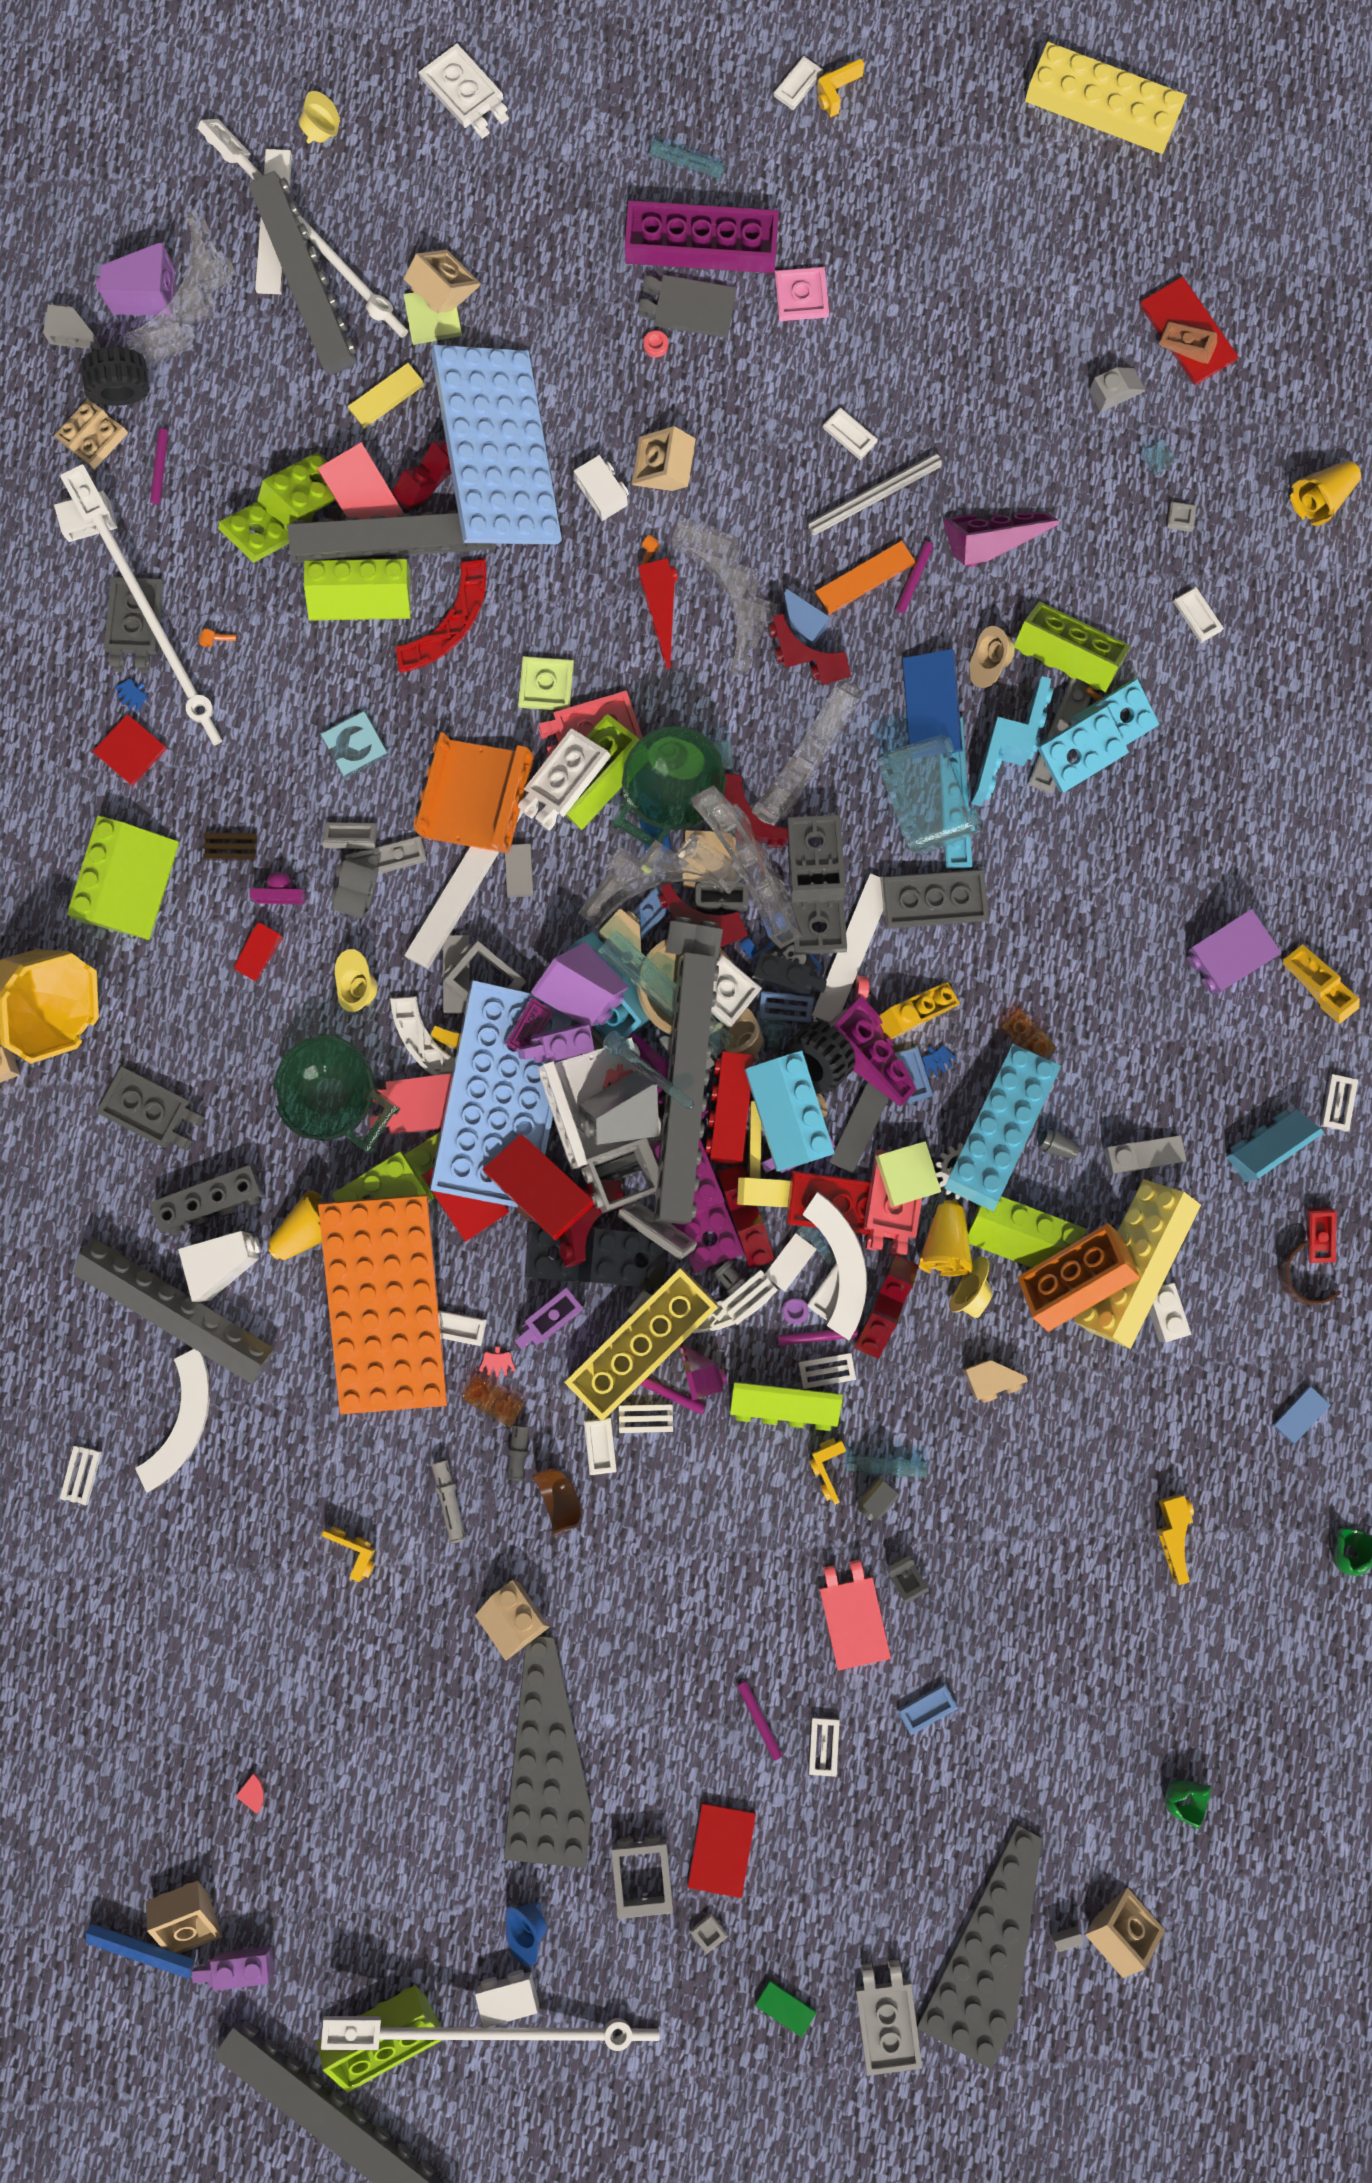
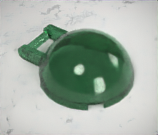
M679 726L655 729L638 740L630 750L624 763L622 787L625 801L613 818L610 826L614 829H622L647 845L649 851L656 853L670 830L678 831L690 827L694 828L707 820L718 808L726 786V776L722 763L723 758L715 745L703 734L691 728ZM630 809L645 822L660 828L655 838L624 819Z
M322 1034L321 1037L303 1039L287 1052L276 1070L273 1090H277L279 1105L275 1106L283 1123L292 1132L303 1138L327 1141L346 1136L366 1152L372 1153L375 1148L373 1144L393 1114L397 1115L401 1109L375 1089L374 1075L367 1058L356 1046L341 1037ZM373 1100H375L385 1108L367 1136L363 1138L354 1130L366 1118L373 1105Z

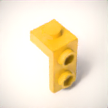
M862 59L855 62L850 61L842 68L834 72H827L818 79V103L822 110L828 112L830 117L839 114L841 99L835 89L863 76L864 62Z
M831 1438L819 1444L821 1449L811 1453L813 1459L809 1463L815 1476L821 1474L825 1484L820 1487L826 1500L832 1499L833 1503L837 1504L839 1503L838 1497L822 1462L846 1452V1449L841 1440L836 1442L834 1438Z
M332 1526L331 1529H324L321 1536L360 1552L349 1578L357 1582L362 1581L364 1577L369 1578L375 1562L371 1560L376 1550L370 1547L371 1542L361 1537H356L355 1540L346 1537L347 1532L335 1526Z

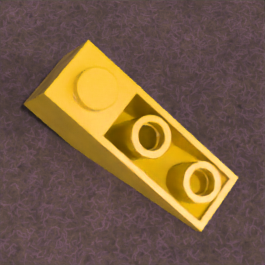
M947 981L890 1007L879 1015L883 1022L880 1026L886 1037H890L892 1040L960 1005Z

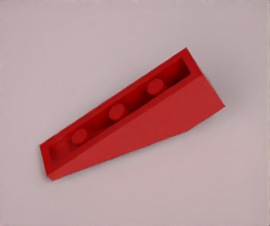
M668 558L639 565L638 575L665 668L668 669L671 668L675 598L674 582L678 581L675 566H670Z

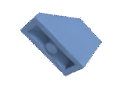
M787 589L784 593L783 603L788 627L801 643L812 649L827 628L830 617Z

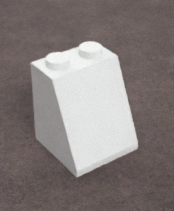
M239 1231L178 1249L191 1300L194 1302L210 1301L259 1260L257 1253L261 1252L258 1238H253L251 1233Z

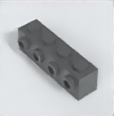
M248 1165L150 1202V1206L159 1232L169 1233L171 1237L185 1232L184 1227L191 1224L198 1227L209 1223V1218L219 1214L221 1218L235 1213L234 1208L244 1205L245 1208L255 1206L260 1203V1198L265 1197V1193L256 1168Z

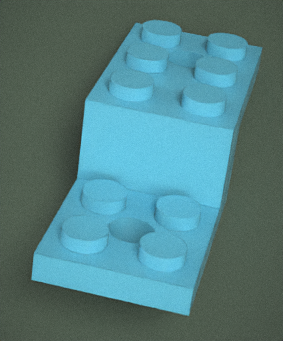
M1041 676L1033 691L1025 724L997 717L990 732L971 804L981 806L984 800H989L997 780L993 776H996L1002 761L1024 766L1028 759L1032 760L1034 752H1037V746L1040 743V737L1037 736L1046 720L1047 713H1045L1047 704L1051 701L1054 690L1049 688L1051 678Z
M1133 679L1069 718L1071 726L1038 745L1037 748L1059 792L1064 793L1129 753L1126 747L1127 744L1160 724L1138 679ZM1124 708L1130 711V718L1127 722H1123L1120 719V712ZM1075 749L1077 759L1074 763L1070 764L1067 761V753L1069 750Z

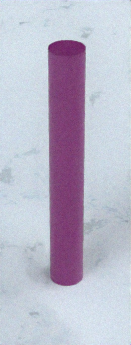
M163 428L158 429L150 496V503L160 504L168 439V430Z
M925 541L895 609L899 613L905 614L934 546L930 542Z
M857 1328L851 1338L858 1337ZM832 1329L777 1335L778 1346L846 1339Z
M649 1377L640 1384L702 1415L706 1407L705 1404L696 1400L692 1401V1398Z
M745 1680L737 1684L736 1686L773 1761L780 1759L783 1755L747 1681Z

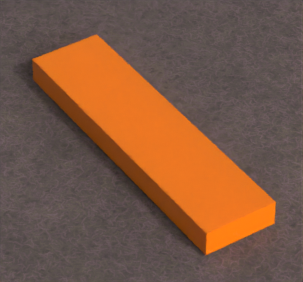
M900 541L815 591V595L829 615L913 566L915 560L903 541Z

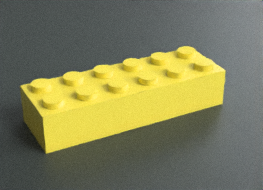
M1047 42L1029 84L1025 102L1163 154L1187 95Z
M1143 1179L1117 1231L1127 1245L1140 1279L1076 1315L1073 1322L1097 1336L1131 1349L1201 1204L1183 1191Z
M683 1267L680 1268L565 1381V1384L603 1421L720 1305Z

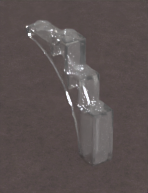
M196 210L187 212L191 229L192 249L189 267L181 287L172 301L156 317L142 327L124 334L128 349L142 354L146 365L194 349L191 339L196 337L191 325L215 316L212 307L216 306L211 293L235 284L232 275L236 274L231 259L226 260L222 250L217 252L214 241H208L206 235L210 234L209 227L205 218H199Z
M680 517L672 537V549L692 558L704 567L719 583L725 593L735 618L737 644L731 665V675L740 678L742 672H748L751 665L752 657H749L751 649H757L761 634L768 636L767 623L771 622L770 616L777 615V604L755 597L760 586V581H757L758 571L736 563L741 548L738 547V537Z
M843 678L835 685L791 759L770 788L755 804L752 813L757 815L759 820L774 826L783 816L786 817L793 810L807 783L815 776L828 751L838 741L864 691Z
M714 785L692 797L693 807L715 832L744 879L761 915L768 937L780 949L803 937L788 890L775 876L768 852L755 840L748 816L737 804L732 805Z
M693 833L682 844L677 853H674L655 840L646 850L643 857L638 860L619 847L604 866L609 874L585 902L578 914L598 928L614 910L645 890L662 884L685 881L712 885L730 894L746 872L734 860Z

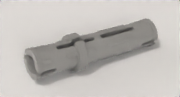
M448 1460L433 1463L431 1467L437 1486L435 1492L439 1495L449 1542L453 1544L467 1540L454 1490L457 1488L456 1484L452 1482Z

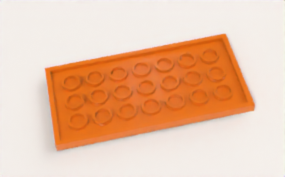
M428 1194L320 1202L318 1209L340 1414L447 1406Z

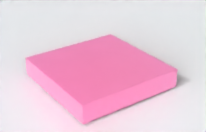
M825 267L775 271L779 321L829 317Z

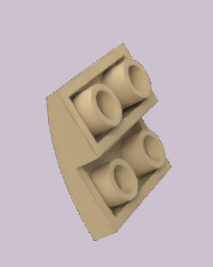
M87 399L54 436L95 470L128 432L123 426L110 418L103 409Z

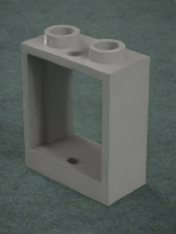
M479 941L474 946L469 943L460 953L463 959L457 966L452 963L443 973V976L446 978L443 985L466 1004L469 992L454 980L477 952L512 981L507 987L508 989L520 991L526 983L521 976Z
M647 1138L587 1159V1164L582 1168L584 1180L587 1184H591L594 1191L591 1194L594 1205L597 1209L600 1208L602 1213L656 1193L659 1168ZM634 1151L648 1188L609 1202L595 1166Z
M649 1835L644 1837V1841L633 1842V1838L618 1839L617 1844H612L611 1849L618 1919L673 1913L667 1838L661 1839L660 1835ZM660 1852L664 1896L624 1900L620 1856Z

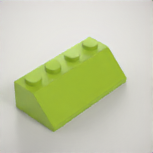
M407 559L304 561V589L309 621L411 619V569Z
M1040 601L1024 621L1014 644V648L1018 649L1023 655L1032 656L1042 661L1044 665L1052 668L1055 667L1065 672L1070 678L1080 679L1088 683L1091 688L1104 692L1109 688L1131 645Z
M609 714L603 717L586 738L607 750L611 757L565 815L566 818L581 830L586 827L647 760V748L642 741Z
M1001 1196L994 1211L981 1205L977 1206L968 1230L970 1245L1033 1268L1085 1237L1087 1229Z
M733 1382L730 1415H735L736 1421L751 1422V1417L762 1418L761 1423L777 1425L778 1420L789 1421L788 1426L804 1428V1424L809 1423L815 1424V1429L831 1431V1426L838 1427L843 1395L839 1393Z
M416 1985L404 1989L397 1996L377 2004L375 2008L362 2015H358L381 2016L380 2027H441L427 1997ZM322 2037L316 2041L322 2070L348 2093L442 2040L379 2039V2050H321Z

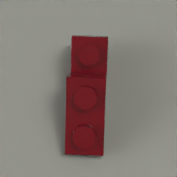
M446 439L432 442L421 464L403 470L391 492L408 511L424 506L436 488L451 474Z
M783 614L770 616L771 622L767 623L770 637L776 640L777 648L774 649V655L777 664L781 663L783 668H788L812 661L813 665L810 666V673L813 681L817 680L818 685H825L851 677L845 651L824 653L813 650L801 643L793 635Z
M715 773L713 810H718V813L730 815L733 814V811H739L737 826L738 842H742L743 846L749 847L757 846V843H767V846L770 848H782L783 845H788V829L777 827L764 821L749 806L742 790L741 775Z
M670 883L659 888L661 893L657 894L660 905L662 909L667 908L671 916L667 918L668 924L670 921H676V917L692 919L691 924L701 926L702 921L718 923L717 928L723 929L720 948L748 936L739 912L727 915L705 914L685 904L675 893Z
M743 1165L717 1172L749 1269L775 1261L758 1207L754 1205H737L738 1178H748Z
M621 1180L601 1181L609 1202L623 1197ZM588 1183L581 1187V1189L592 1199L591 1194L594 1191L591 1184ZM595 1205L559 1237L561 1244L559 1252L563 1259L564 1267H572L586 1260L585 1245L588 1232L595 1220L601 1214H604ZM623 1206L617 1207V1208H615V1209H612V1210L607 1211V1212H604V1213L613 1212V1211H615V1210H617V1209H619V1208H621V1207H623Z
M897 1255L894 1256L854 1349L877 1359L880 1358L898 1323L903 1304L913 1287L919 1269L918 1264Z

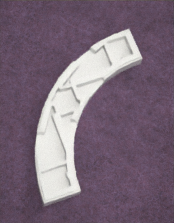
M417 997L390 998L396 1028L407 1050L414 1059L433 1076L453 1073L455 1058L443 1051L427 1032L420 1016Z
M817 1192L803 1213V1216L809 1219L827 1239L835 1255L839 1272L838 1300L827 1326L847 1340H850L858 1326L865 1304L867 1291L865 1259L858 1238L841 1211L829 1199Z
M760 1278L729 1303L728 1307L732 1309L763 1281ZM766 1286L734 1314L739 1317L770 1289ZM643 1290L628 1309V1312L633 1315L652 1295ZM768 1298L763 1304H761V1305H760L756 1310H754L751 1314H753V1313L756 1312L760 1307H762L770 1298ZM726 1299L721 1300V1301H719V1302H717V1303L720 1305V1304H721L723 1301H725ZM720 1305L693 1333L719 1330L731 1326L735 1322Z
M195 1349L174 1359L181 1382V1404L173 1431L164 1445L150 1459L135 1468L146 1493L163 1484L177 1472L192 1454L204 1430L210 1404L209 1373L204 1355Z

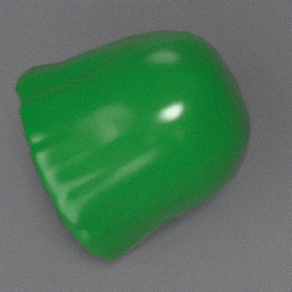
M1342 1527L1337 1529L1333 1561L1339 1571L1350 1576H1361L1371 1568L1372 1535L1351 1528ZM1352 1545L1359 1559L1345 1556L1343 1554L1344 1547Z
M1174 1780L1169 1784L1165 1794L1164 1802L1166 1809L1175 1818L1191 1825L1195 1829H1199L1205 1817L1212 1790L1211 1785L1199 1784L1188 1780ZM1191 1794V1800L1188 1805L1176 1807L1178 1801L1185 1800Z

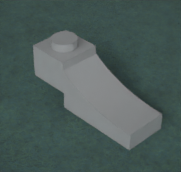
M1181 1135L1128 1143L1104 1149L1109 1175L1186 1161Z

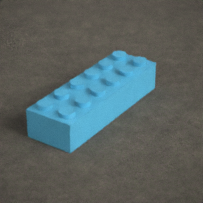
M1012 1044L944 1189L994 1211L1061 1065Z

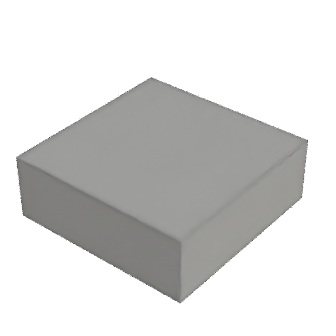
M1171 501L1167 528L1192 532L1197 505Z
M712 1912L690 1929V1933L706 1954L728 1937V1933Z
M1077 1927L1050 1934L1057 1952L1084 1944L1082 1935Z

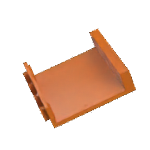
M440 732L439 739L435 742L433 748L434 758L432 765H429L427 770L428 780L426 788L421 793L420 811L414 819V831L426 839L509 854L520 813L518 804L525 794L524 788L528 782L534 755L524 746L517 745L516 751L450 740L444 733Z

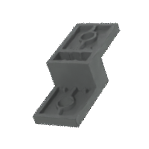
M840 815L788 817L791 868L789 883L794 955L847 952L844 912L846 886ZM813 837H817L822 840L823 844L818 848H814L809 845L808 841ZM816 922H822L825 924L826 930L822 933H817L812 929V925Z

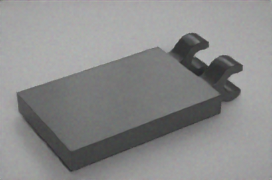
M663 275L661 282L652 276H644L643 293L657 295L659 299L657 305L647 299H640L638 316L655 319L654 326L728 338L737 291L736 287Z
M111 577L104 650L111 653L109 666H113L114 672H124V653L136 654L135 667L138 668V672L149 673V655H157L158 641L124 578ZM136 578L159 623H161L164 581L162 579Z
M122 1066L96 1111L97 1114L167 1149L171 1142L187 1151L193 1141L175 1133L182 1119L198 1127H201L205 1120L204 1117L188 1110L191 1104L190 1101Z

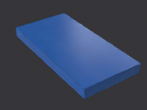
M949 649L903 658L910 757L912 759H919L963 751L955 651Z

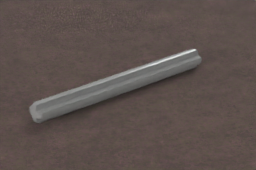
M934 453L807 523L809 532L815 536L942 466L940 456Z

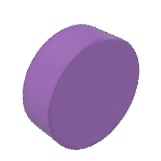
M790 1298L782 1307L784 1319L791 1324L804 1322L809 1314L808 1305L801 1298Z

